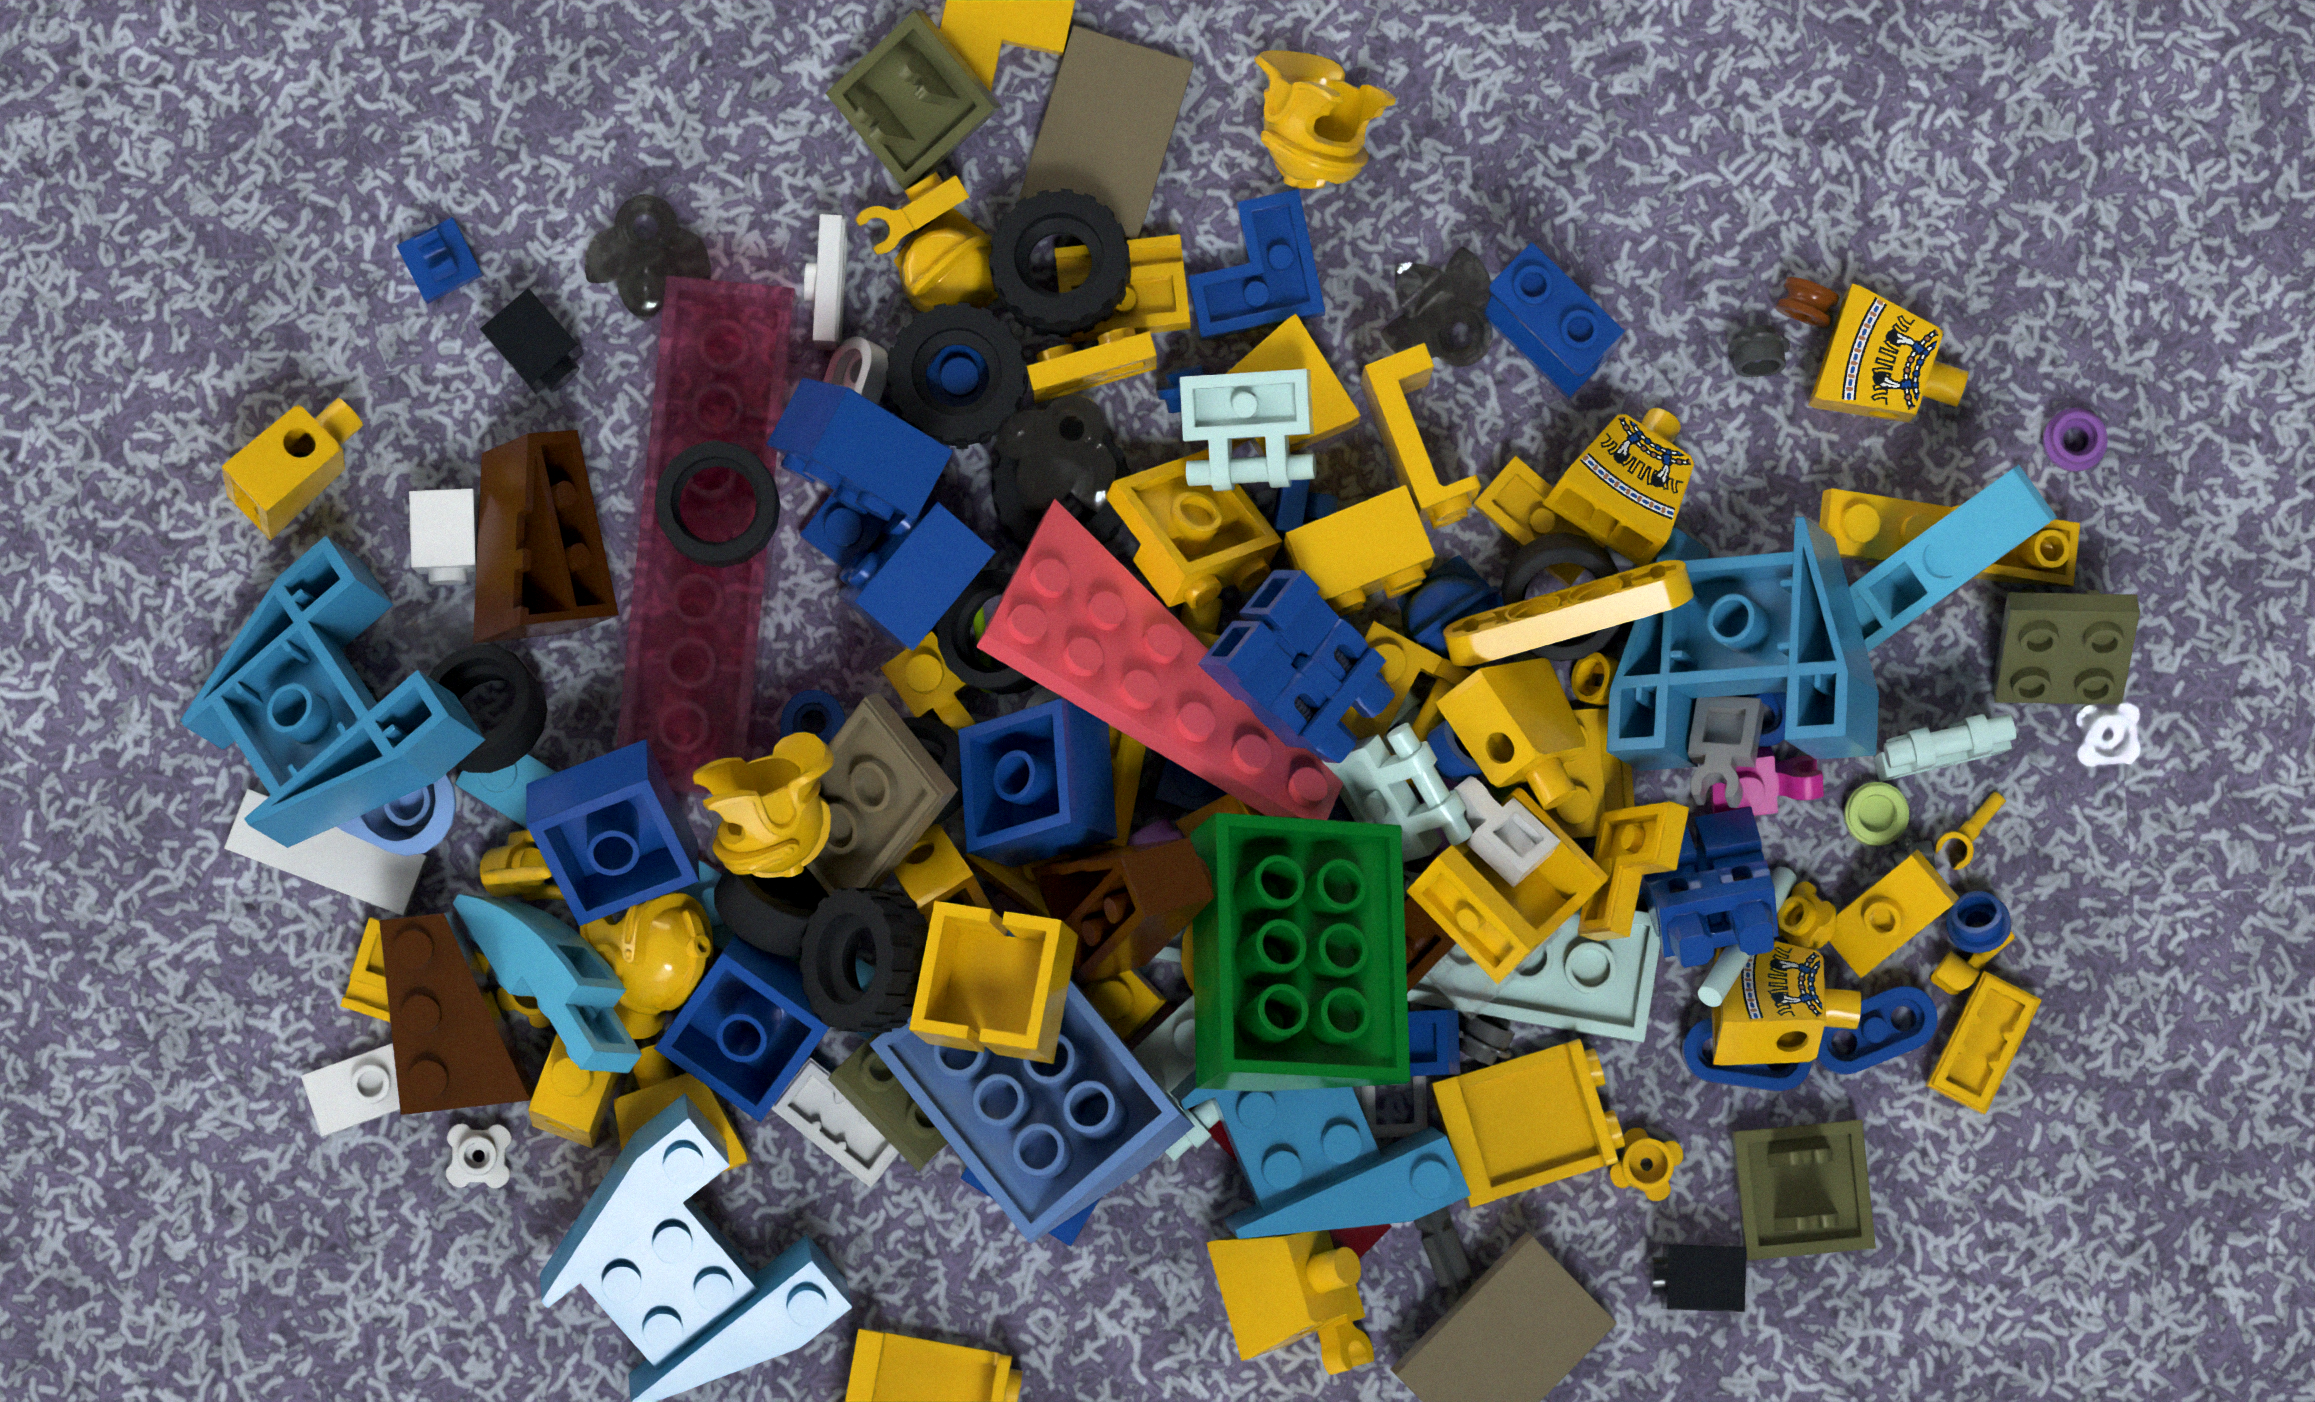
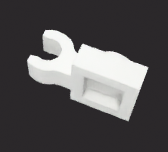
M1472 776L1467 777L1454 788L1466 806L1463 815L1474 831L1466 844L1513 888L1550 857L1561 842L1514 797L1502 807L1493 799L1486 787Z

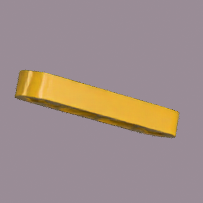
M1666 560L1464 617L1449 624L1443 630V637L1453 665L1460 667L1473 666L1677 608L1690 601L1694 596V591L1686 563L1680 560Z

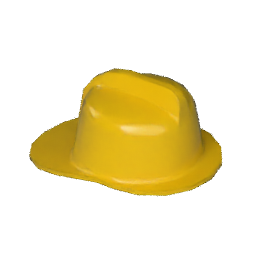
M954 207L938 216L915 235L894 259V263L899 269L903 290L911 304L920 312H929L934 309L935 305L946 303V306L958 305V302L970 303L971 307L981 309L982 307L986 308L999 297L997 292L995 293L989 267V255L992 252L990 245L992 236L984 233Z

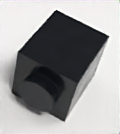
M529 288L480 328L489 342L536 395L545 387L551 393L559 390L580 370L575 361L584 355L583 351Z
M1663 1244V1257L1651 1258L1650 1294L1651 1296H1662L1661 1309L1745 1312L1746 1247Z

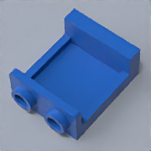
M1533 242L1491 282L1489 293L1492 296L1478 310V314L1568 400L1613 355L1625 333L1621 326Z

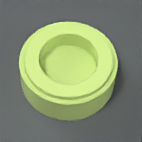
M1871 782L1860 786L1848 797L1843 812L1844 823L1850 835L1858 842L1872 847L1884 846L1898 839L1905 831L1909 821V807L1903 794L1894 786L1883 782Z

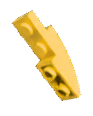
M1830 488L1824 490L1822 494L1819 527L1835 538L1841 558L1866 561L1868 566L1876 567L1962 504L1949 507ZM2054 519L1980 572L1974 579L2045 586H2074L2080 523Z

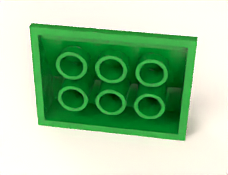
M1214 813L1190 833L1191 842L1197 857L1202 858L1209 868L1212 879L1211 890L1214 898L1192 919L1196 1088L1261 1092L1397 1085L1410 1082L1401 825Z

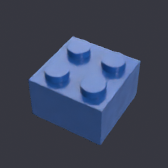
M802 378L766 443L767 446L785 456L780 466L786 471L811 484L818 481L834 489L832 497L845 506L864 515L870 512L886 521L891 519L893 513L914 519L918 517L953 452L950 448L849 387Z
M928 499L916 519L893 513L889 521L884 520L880 530L886 534L885 537L871 553L862 549L849 561L839 575V579L845 584L836 594L891 642L914 651L996 553L994 549L938 501Z
M1059 698L958 730L967 853L1015 868L1117 838L1108 723L1070 701Z
M647 739L526 784V826L579 926L699 882L698 840Z
M734 934L654 1049L761 1123L830 1027L822 1023V1018L811 1010L808 996L804 995L802 988V972H800V968L796 963L786 956L761 950L741 939L737 934Z

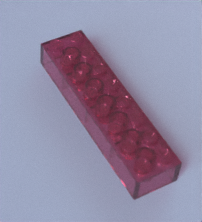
M676 276L666 277L616 750L647 739L675 796L700 799L710 798L713 795L706 787L694 784L692 776L695 770L723 758L741 757L745 762H749L752 759L775 532L766 547L745 563L725 568L698 565L678 553L661 530L654 505L657 484L670 460L689 446L716 440L739 444L757 455L773 476L779 495L782 472L780 464L783 460V455L767 446L766 443L789 403L799 299L795 288ZM716 466L701 470L689 479L682 490L679 507L682 520L691 533L706 541L723 542L736 538L748 528L754 518L756 498L753 487L745 476L731 468Z

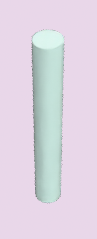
M1777 867L1771 874L1775 887L1777 913L1797 882L1794 872L1786 867ZM1738 944L1725 947L1698 990V996L1704 1004L1711 1007L1719 1006L1749 960L1750 956L1740 951Z

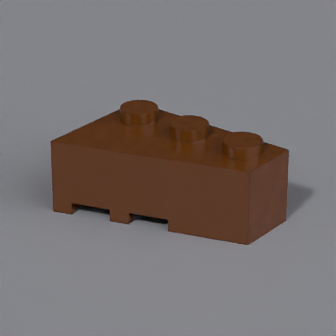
M578 430L527 433L483 452L481 456L473 644L568 634L618 616L619 612Z
M1189 837L1097 849L1031 868L1050 917L1062 920L1078 935L1072 966L1078 985L1146 966L1214 898L1211 890L1212 879L1209 868L1202 858L1197 857Z
M452 911L379 920L400 1114L406 1115L530 1101L536 1089V1084L528 1074L514 1043L515 1038L508 1023L504 1021L488 987L490 984L457 912Z

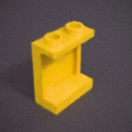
M1422 343L1365 365L1360 387L1400 487L1403 485L1407 486L1421 522L1430 520L1434 530L1469 516L1467 510L1472 508V503L1475 502L1481 485L1477 475L1447 486L1440 485L1404 396L1429 384L1434 364L1426 344Z
M1516 788L1500 805L1503 807L1514 797L1561 840L1550 857L1513 888L1466 844L1469 840L1467 839L1455 846L1451 844L1406 890L1497 985L1568 921L1608 880L1607 874L1522 788Z
M1579 1038L1429 1085L1443 1132L1447 1136L1471 1193L1470 1196L1464 1198L1467 1208L1476 1207L1496 1199L1619 1162L1615 1149L1625 1147V1142L1615 1111L1603 1112L1596 1087L1603 1086L1606 1083L1598 1055L1594 1048L1584 1051Z
M859 1328L845 1402H1018L1023 1371L1011 1369L1013 1355Z

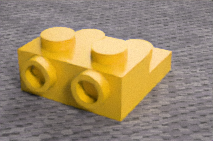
M1209 449L1115 480L1105 497L1141 545L1133 562L1168 608L1187 602L1192 609H1200L1211 603L1220 594L1222 588L1233 584L1241 592L1254 589L1270 574L1271 568L1269 565L1282 543V539L1239 484H1235V489L1229 491H1214L1212 485L1188 486L1186 462L1209 460Z

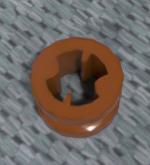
M1787 277L1783 287L1788 291V295L1785 299L1778 300L1775 309L1782 315L1817 328H1828L1831 318L1827 314V310L1829 307L1838 304L1839 295L1815 282L1802 278Z

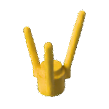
M529 829L511 832L506 846L491 848L483 855L480 862L481 882L486 891L492 896L503 898L522 895L526 901L538 899L566 901L558 885L544 884V880L550 878L552 873L540 850L533 847V842L535 841Z

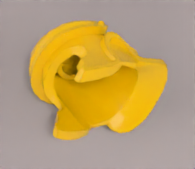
M1283 50L1263 51L1254 58L1255 63L1265 72L1269 80V87L1264 90V131L1261 132V141L1268 148L1278 171L1283 175V182L1291 187L1300 189L1325 188L1326 181L1340 184L1355 178L1369 160V153L1364 147L1365 132L1369 121L1381 117L1388 106L1395 104L1396 98L1389 91L1377 86L1362 85L1360 88H1357L1345 82V72L1342 66L1322 56Z
M807 732L793 733L782 738L774 746L772 755L745 762L741 757L723 758L710 762L693 772L694 784L706 787L713 795L702 800L703 806L708 811H716L723 819L718 826L712 848L717 858L733 874H753L761 878L793 877L802 873L804 866L814 860L825 846L830 832L831 814L827 801L819 796L821 787L819 778L832 767L834 755L830 747L815 734Z
M675 890L638 905H633L629 907L625 916L618 923L611 914L580 926V936L590 943L610 965L627 989L613 1009L632 1039H645L656 1035L662 1030L666 1020V1011H672L687 1002L699 986L706 970L710 969L713 965V934L709 918L702 905L695 898L683 892Z

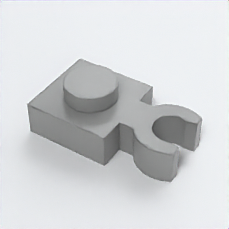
M1734 696L1697 698L1688 747V755L1692 763L1703 764L1693 773L1690 781V790L1696 805L1705 804L1706 792L1711 785L1724 783L1727 785L1725 799L1730 808H1737L1743 797V788L1736 773L1737 766L1755 768L1765 711L1761 698Z

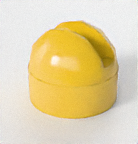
M1594 652L1584 659H1579L1574 666L1571 676V686L1575 696L1583 702L1594 705H1609L1610 688L1620 662L1611 656ZM1597 674L1604 675L1601 687L1595 686Z

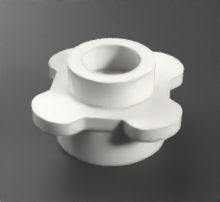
M458 1124L449 1131L447 1141L452 1146V1164L446 1170V1177L453 1186L462 1188L470 1182H485L491 1188H500L508 1182L510 1170L505 1165L506 1148L511 1144L512 1137L507 1128L496 1124L492 1125L488 1130H472L466 1124ZM476 1150L484 1152L485 1158L482 1162L474 1161L473 1153Z

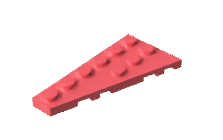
M1054 498L1045 511L976 647L1266 816L1327 820L1343 786V782L1317 756L1306 748L1287 747L1272 730L1255 716L1253 711L1242 700H1235L1198 665L1209 650Z

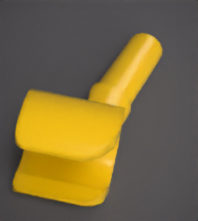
M1994 791L1958 831L1951 830L1940 835L1935 843V854L1942 849L1947 840L1952 838L1960 839L1965 843L1966 853L1952 869L1958 870L1967 866L1973 858L1974 848L1972 843L1981 834L1980 831L2004 805L2006 802L2004 797Z
M2010 932L2006 941L1999 947L1988 952L1972 953L1967 961L1950 950L1930 976V980L1950 995L1961 993L1973 984L1986 963L2011 943L2015 936Z

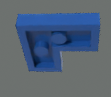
M1299 189L1237 202L1236 207L1249 263L1188 276V284L1201 342L1278 326L1294 314H1297L1301 321L1325 316L1324 302Z

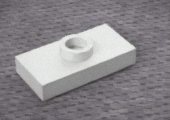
M820 214L817 263H806L804 301L815 302L813 342L817 350H836L842 344L848 227L842 215Z
M393 1043L301 1075L321 1137L400 1110Z
M810 1057L771 1109L867 1186L872 1188L898 1156L899 1152L828 1080L831 1073Z

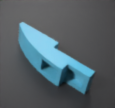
M2020 465L2008 471L1849 587L1867 652L1873 650L2057 518Z
M459 894L454 900L453 905L466 924L469 936L479 945L495 971L496 980L508 994L536 997L540 1011L549 1018L565 1044L568 1056L581 1070L629 1073L642 1056V1053L613 1009L627 989L610 965L593 946L570 926L550 913L532 905L504 898Z

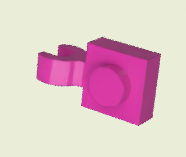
M1771 746L1758 747L1755 768L1737 766L1736 773L1743 788V797L1737 808H1730L1725 799L1726 784L1715 783L1709 787L1712 814L1752 807L1754 816L1778 813L1777 796H1786L1795 800H1814L1824 797L1823 773L1821 770L1817 771V759L1807 755L1775 761Z

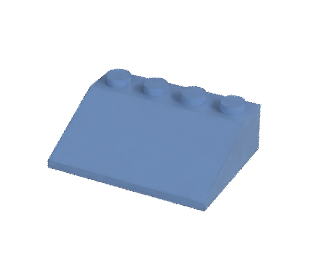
M1008 930L1007 936L1016 937ZM1070 976L1054 1064L996 1055L986 1046L984 1053L927 1044L909 1030L911 1017L907 1020L908 1024L902 1028H892V1032L882 1033L870 1043L871 1047L1031 1244L1145 1169L1195 1127L1072 976Z

